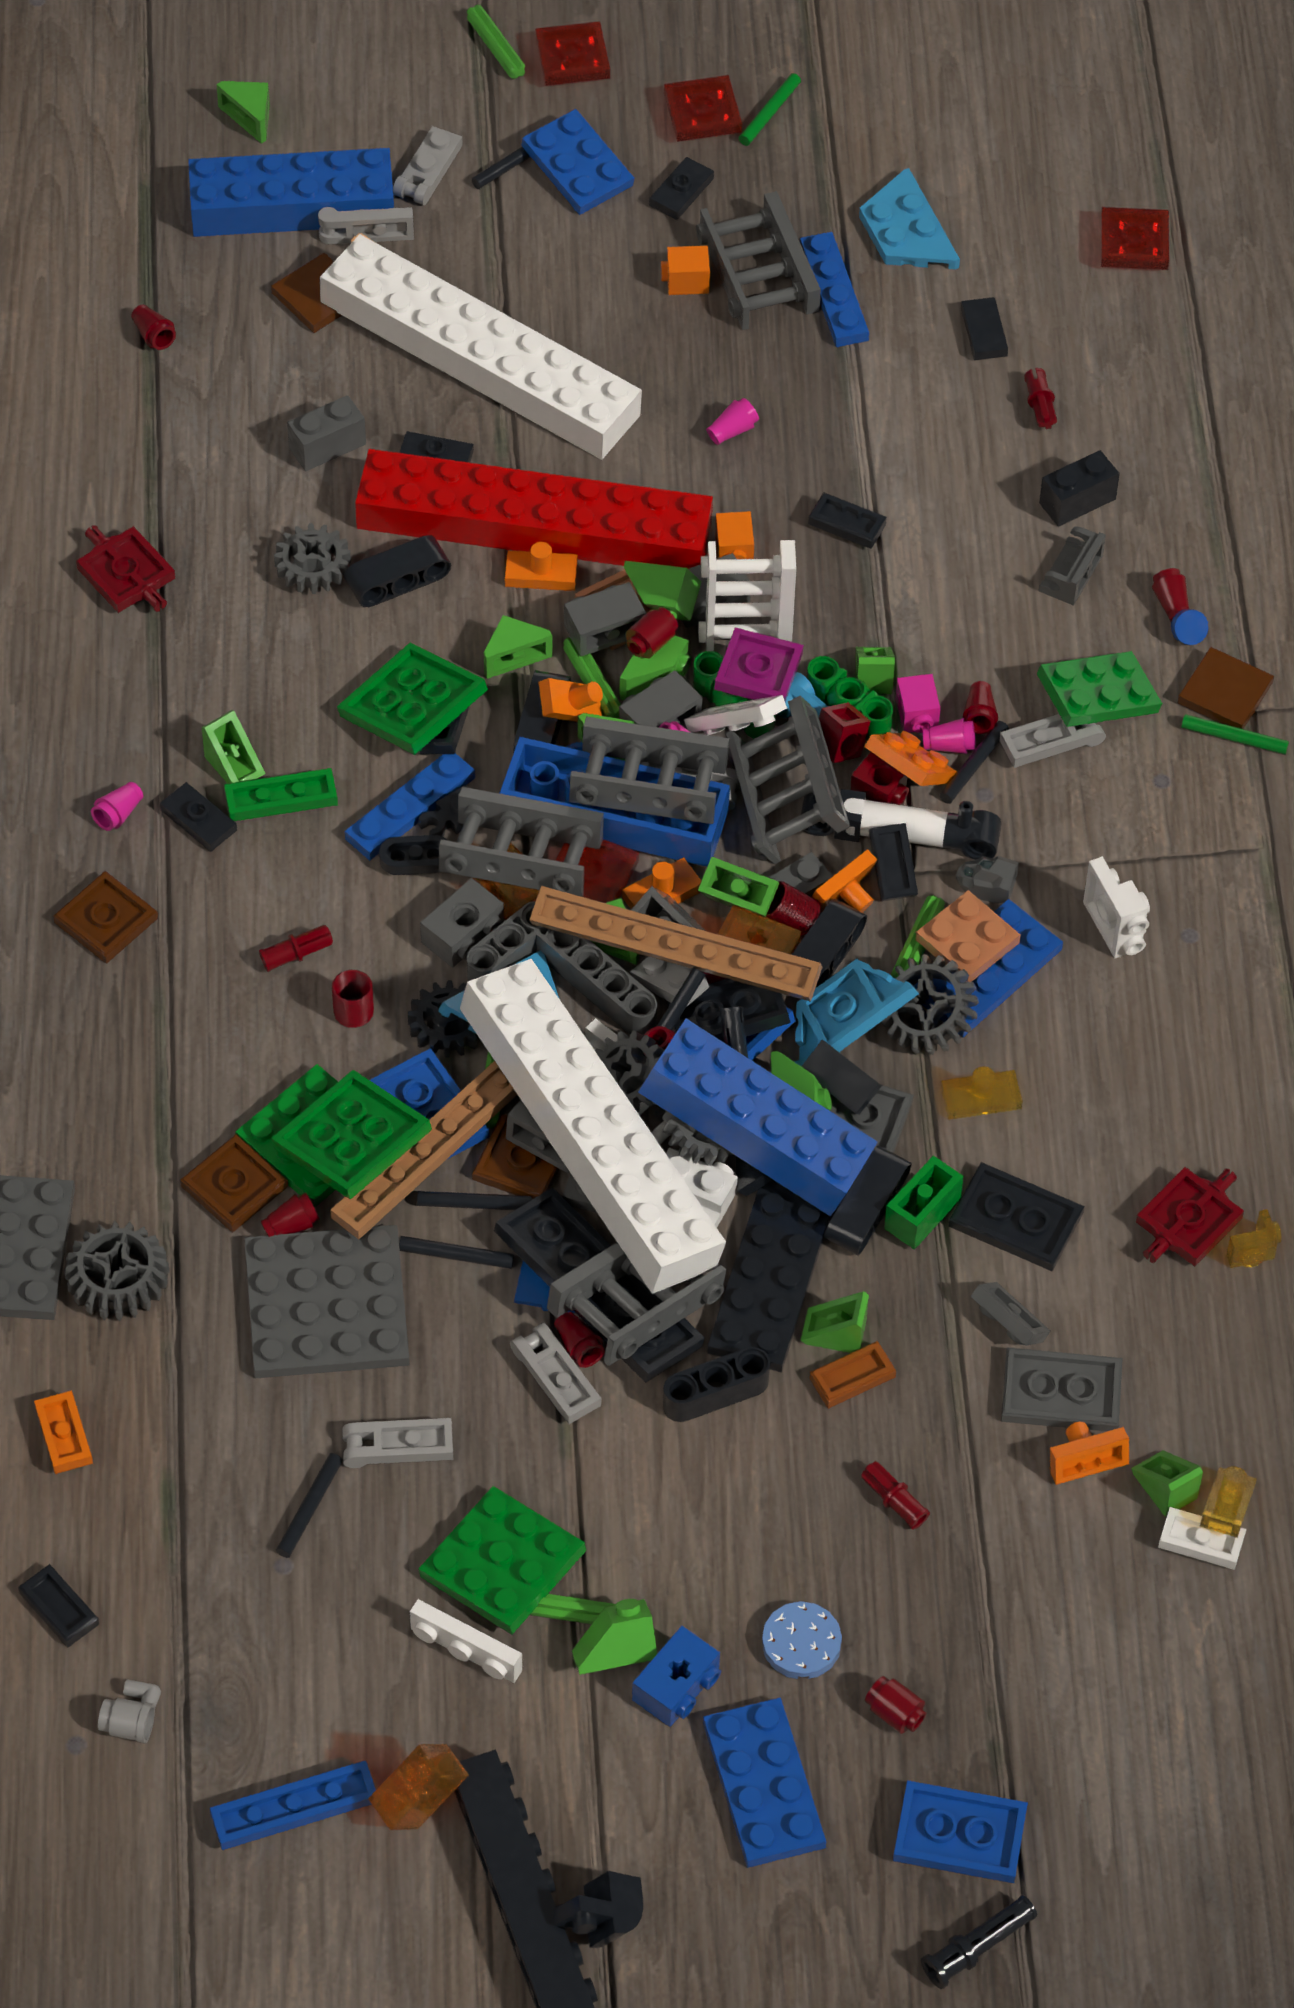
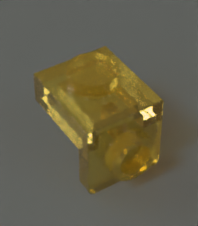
M1268 1209L1259 1211L1256 1231L1230 1236L1226 1253L1230 1268L1239 1266L1254 1267L1263 1261L1275 1258L1277 1245L1281 1243L1282 1236L1278 1222L1271 1220Z

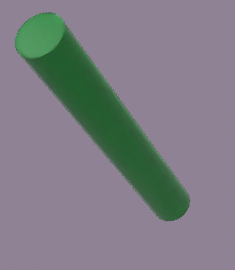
M791 73L741 133L739 136L741 144L749 146L801 83V78L797 74Z
M1187 714L1184 715L1181 726L1184 729L1286 755L1289 745L1287 740Z

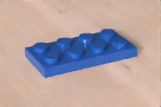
M1010 899L1005 901L994 912L1021 934L1020 943L972 981L976 986V990L971 995H975L979 999V1004L970 1007L976 1011L977 1019H966V1022L972 1029L1055 957L1063 947L1062 940ZM933 979L937 992H946L948 996L956 995L953 985L941 979ZM916 983L915 985H913V987H914L916 990H917V988H918V983ZM930 995V999L925 1001L926 1004H922L928 1010L932 1008L931 1005L934 1006L935 1004ZM952 1013L943 1015L940 1020L945 1023ZM960 1030L958 1034L963 1038L968 1032Z
M781 1697L703 1716V1726L747 1868L825 1849V1835Z

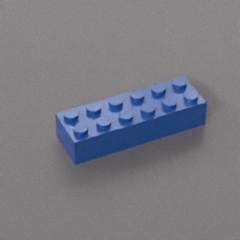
M390 148L188 159L193 237L319 230L321 226L318 222V213L324 207H332L337 211L394 208Z
M519 737L499 794L604 813L602 843L675 860L684 857L688 863L708 867L711 857H714L729 811L730 785L710 781L708 792L716 793L713 824L569 802L571 771L585 773L590 753ZM604 756L600 775L621 778L625 761ZM640 764L636 781L657 784L661 769ZM675 772L672 786L693 789L696 777Z
M688 1019L684 1020L638 1091L647 1099L829 1216L833 1214L878 1143L867 1134Z

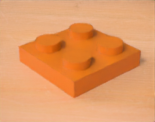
M906 731L871 735L865 745V748L920 786L948 784L957 773L956 770L947 765L949 760L946 757L932 750L928 752L919 745L921 741L916 736Z

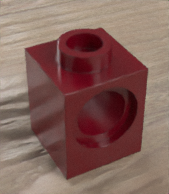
M849 702L821 708L819 721L831 762L840 763L845 760L861 757L871 721Z
M872 752L867 755L851 776L850 790L866 792V800L901 805L909 792V788L906 787L907 776Z

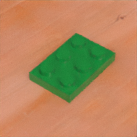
M1132 651L1041 664L1037 672L1038 678L1066 727L1155 714L1159 712L1162 706L1160 698Z

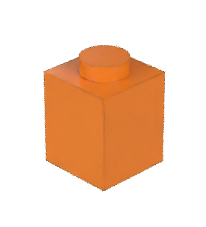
M708 246L667 247V261H661V281H668L669 295L709 294L710 267Z
M751 511L716 513L715 540L717 559L732 553L736 559H754Z

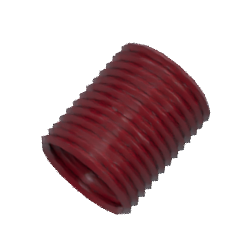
M778 881L779 885L766 918L798 936L807 934L820 916L819 902L784 881Z
M349 969L339 973L332 982V1001L335 1019L346 1027L357 1028L364 1026L371 1020L374 1013L372 981L366 973L359 970ZM349 997H359V998H360V999H357V1000H346V998H349Z

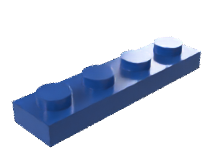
M833 232L801 237L800 244L821 289L820 305L835 346L840 347L869 341V330Z
M456 753L443 754L345 830V840L369 861L379 854L380 846L384 841L393 837H401L419 823V817L423 813L434 811L438 800L474 780L475 769Z
M365 1760L210 1807V1815L221 1849L225 1850L378 1803V1794Z

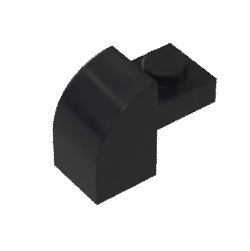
M607 1871L583 1885L584 1896L578 1895L554 1909L556 1926L571 1928L577 1934L588 1933L589 1948L603 1947L630 1932L639 1924L644 1906L641 1878Z

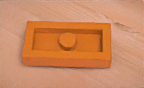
M72 1390L35 1400V1409L54 1473L58 1474L93 1464Z

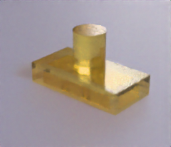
M982 1066L974 1070L973 1076L941 1081V1092L948 1120L1022 1109L1023 1100L1015 1070L994 1073L991 1068Z
M1236 1466L1227 1467L1226 1469L1219 1467L1202 1514L1200 1527L1238 1538L1257 1478L1248 1476L1245 1470Z

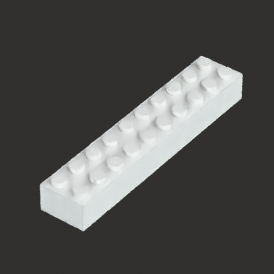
M361 234L320 276L321 303L333 308L337 313L601 460L640 416L642 390Z
M529 959L467 981L460 1006L461 1012L651 1293H656L717 1268L726 1244L725 1239L533 960Z

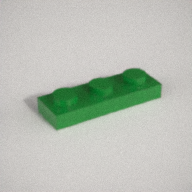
M332 768L224 784L229 817L233 821L338 805Z

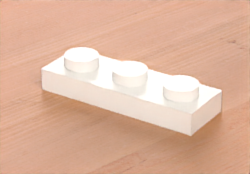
M783 695L706 708L684 719L688 731H703L705 735H712L724 730L727 726L729 731H736L749 726L750 722H753L754 727L769 724L775 721V714L787 709Z
M419 1599L410 1610L411 1630L421 1640L427 1643L436 1642L446 1647L455 1658L461 1661L470 1660L482 1666L483 1670L493 1678L500 1680L505 1678L515 1683L521 1674V1652Z

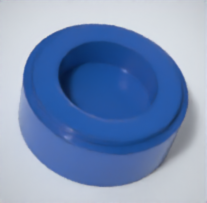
M1183 609L1173 617L1171 632L1177 641L1187 645H1195L1206 637L1208 621L1204 614L1197 610Z

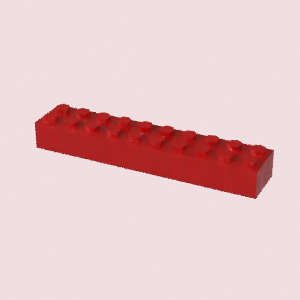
M368 449L355 502L357 529L412 537L432 535L436 540L512 551L531 552L532 545L537 542H545L551 546L552 553L578 555V560L624 566L625 561L690 569L701 565V556L706 555L712 525L713 496Z

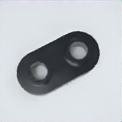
M439 835L389 838L380 846V865L385 872L392 875L441 872L439 871V858H429L432 856L439 857L441 839H447ZM400 858L402 861H394V859Z

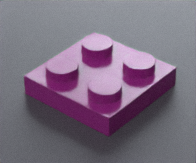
M735 627L717 674L714 690L752 700L783 695L786 702L803 655L804 645Z

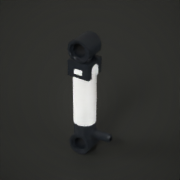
M841 789L840 793L850 827L839 833L835 831L834 839L859 842L860 835L869 836L868 830L870 828L906 823L909 843L961 850L965 856L974 860L983 856L994 858L997 853L1002 825L1001 819L998 815L986 810L973 811V804L970 801H962L959 804L958 814L870 801L866 800V792ZM812 792L804 796L801 814L813 809V805L817 803ZM818 822L803 831L814 836H827L833 833L834 829L827 823Z

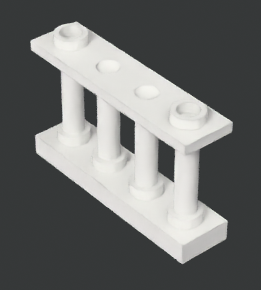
M780 540V555H773V559H716L715 541H708V556H701V578H707L705 621H699V643H706V651H714V639H731L735 627L792 642L796 583L795 540ZM773 573L772 581H716V574ZM772 595L771 601L766 603H715L716 596ZM771 617L769 624L715 625V618Z

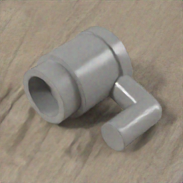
M127 1679L123 1694L142 1698L141 1702L117 1698L116 1700L104 1699L99 1713L98 1730L109 1732L110 1736L146 1744L152 1732L155 1708L161 1695V1690L155 1684Z

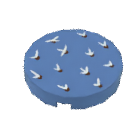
M802 1601L785 1604L774 1611L764 1625L762 1636L766 1660L774 1670L786 1677L798 1679V1676H809L808 1679L819 1677L830 1670L839 1658L842 1642L839 1623L832 1614L817 1604Z

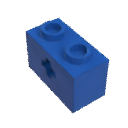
M681 1626L632 1683V1701L671 1727L679 1717L684 1719L690 1714L696 1704V1697L703 1688L709 1690L718 1680L721 1674L719 1669L720 1652L684 1626Z

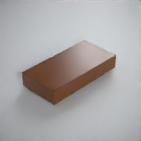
M876 1341L811 1371L809 1379L829 1409L895 1378L896 1369L879 1342Z

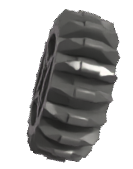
M923 954L921 964L917 965L913 958H908L910 968L904 971L900 965L895 967V971L899 975L896 980L903 983L907 981L912 986L918 983L917 991L919 995L881 1021V1024L884 1027H890L887 1034L892 1040L899 1038L898 1044L903 1049L911 1044L912 1051L919 1054L925 1045L928 1054L933 1055L936 1050V1044H939L943 1051H948L949 1045L947 1041L951 1038L957 1044L961 1043L962 1039L958 1034L960 1030L968 1033L971 1032L972 1028L966 1022V1019H977L976 1011L970 1008L979 1004L977 996L971 995L976 990V986L972 981H967L969 974L965 969L958 971V964L953 960L945 965L943 956L938 955L932 963L930 957ZM933 979H941L953 985L956 995L948 996L946 992H937ZM930 995L935 1004L934 1006L931 1005L932 1008L927 1010L926 1013L922 1008V1004H926L925 1001L930 999ZM909 1013L910 1016H919L924 1031L906 1026L903 1023L901 1014ZM947 1013H952L948 1020L938 1027L940 1018Z
M114 1220L110 1229L105 1230L101 1224H98L96 1234L85 1230L83 1235L84 1242L74 1240L73 1252L68 1253L66 1258L65 1279L68 1280V1291L71 1295H74L78 1307L85 1305L89 1315L99 1310L100 1317L103 1320L110 1313H115V1317L120 1321L123 1313L129 1312L130 1315L136 1318L138 1314L137 1308L141 1307L149 1311L151 1300L160 1301L162 1296L161 1289H166L168 1284L169 1263L166 1261V1251L163 1246H159V1240L156 1238V1235L148 1237V1231L144 1226L134 1231V1226L130 1221L124 1228H119L118 1223ZM129 1253L139 1257L147 1266L140 1265L138 1260L131 1259ZM87 1276L95 1277V1281L104 1283L105 1288L97 1286Z

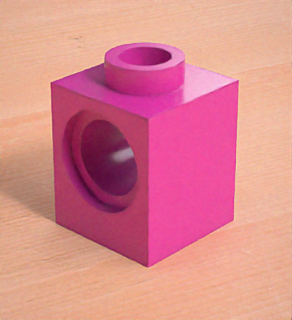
M933 674L897 678L895 700L902 730L908 733H923V729L939 725L940 704Z

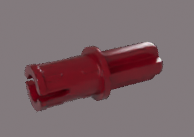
M1035 368L1037 379H1034L1032 369H1030L1024 375L1029 392L1028 404L1034 410L1037 425L1045 427L1046 430L1051 429L1052 425L1057 423V416L1053 405L1055 395L1048 387L1046 372L1042 368Z
M321 925L295 937L293 934H289V939L265 949H260L259 955L267 972H270L272 969L294 960L303 961L304 956L332 945L333 938L329 928L326 925Z
M875 1461L866 1466L861 1477L883 1499V1505L886 1508L891 1507L909 1524L912 1530L920 1527L929 1517L930 1511L924 1508L907 1491L908 1485L904 1482L899 1483L879 1462Z

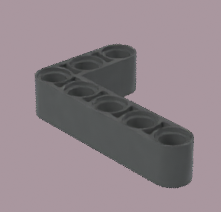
M536 901L529 902L474 945L467 954V980L470 981L512 966L541 950L551 968L628 1034L635 1030L644 1037L647 1031L657 1025V1001L655 996L594 943L577 936L541 926H534L530 922ZM584 968H592L593 970H584ZM611 990H617V991H619V992H615V993H614V992H609V991H611ZM641 1012V1013H645V1014H644V1015H637V1014H635V1013Z

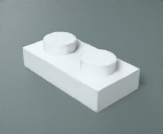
M1170 1507L1158 1548L1235 1570L1246 1529Z

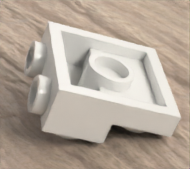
M1103 856L1089 861L1083 903L1113 957L1118 958L1126 954L1135 955L1141 952L1146 946L1143 935L1149 927V921L1146 917L1150 911V906L1146 895L1143 892H1138L1132 880L1120 884L1117 872L1114 868L1109 869Z
M669 1148L666 1155L717 1228L737 1193L738 1177L724 1163L715 1162L713 1166H708L707 1163L699 1159L695 1164L692 1162V1154L687 1153L681 1157L679 1155L681 1148L679 1151Z

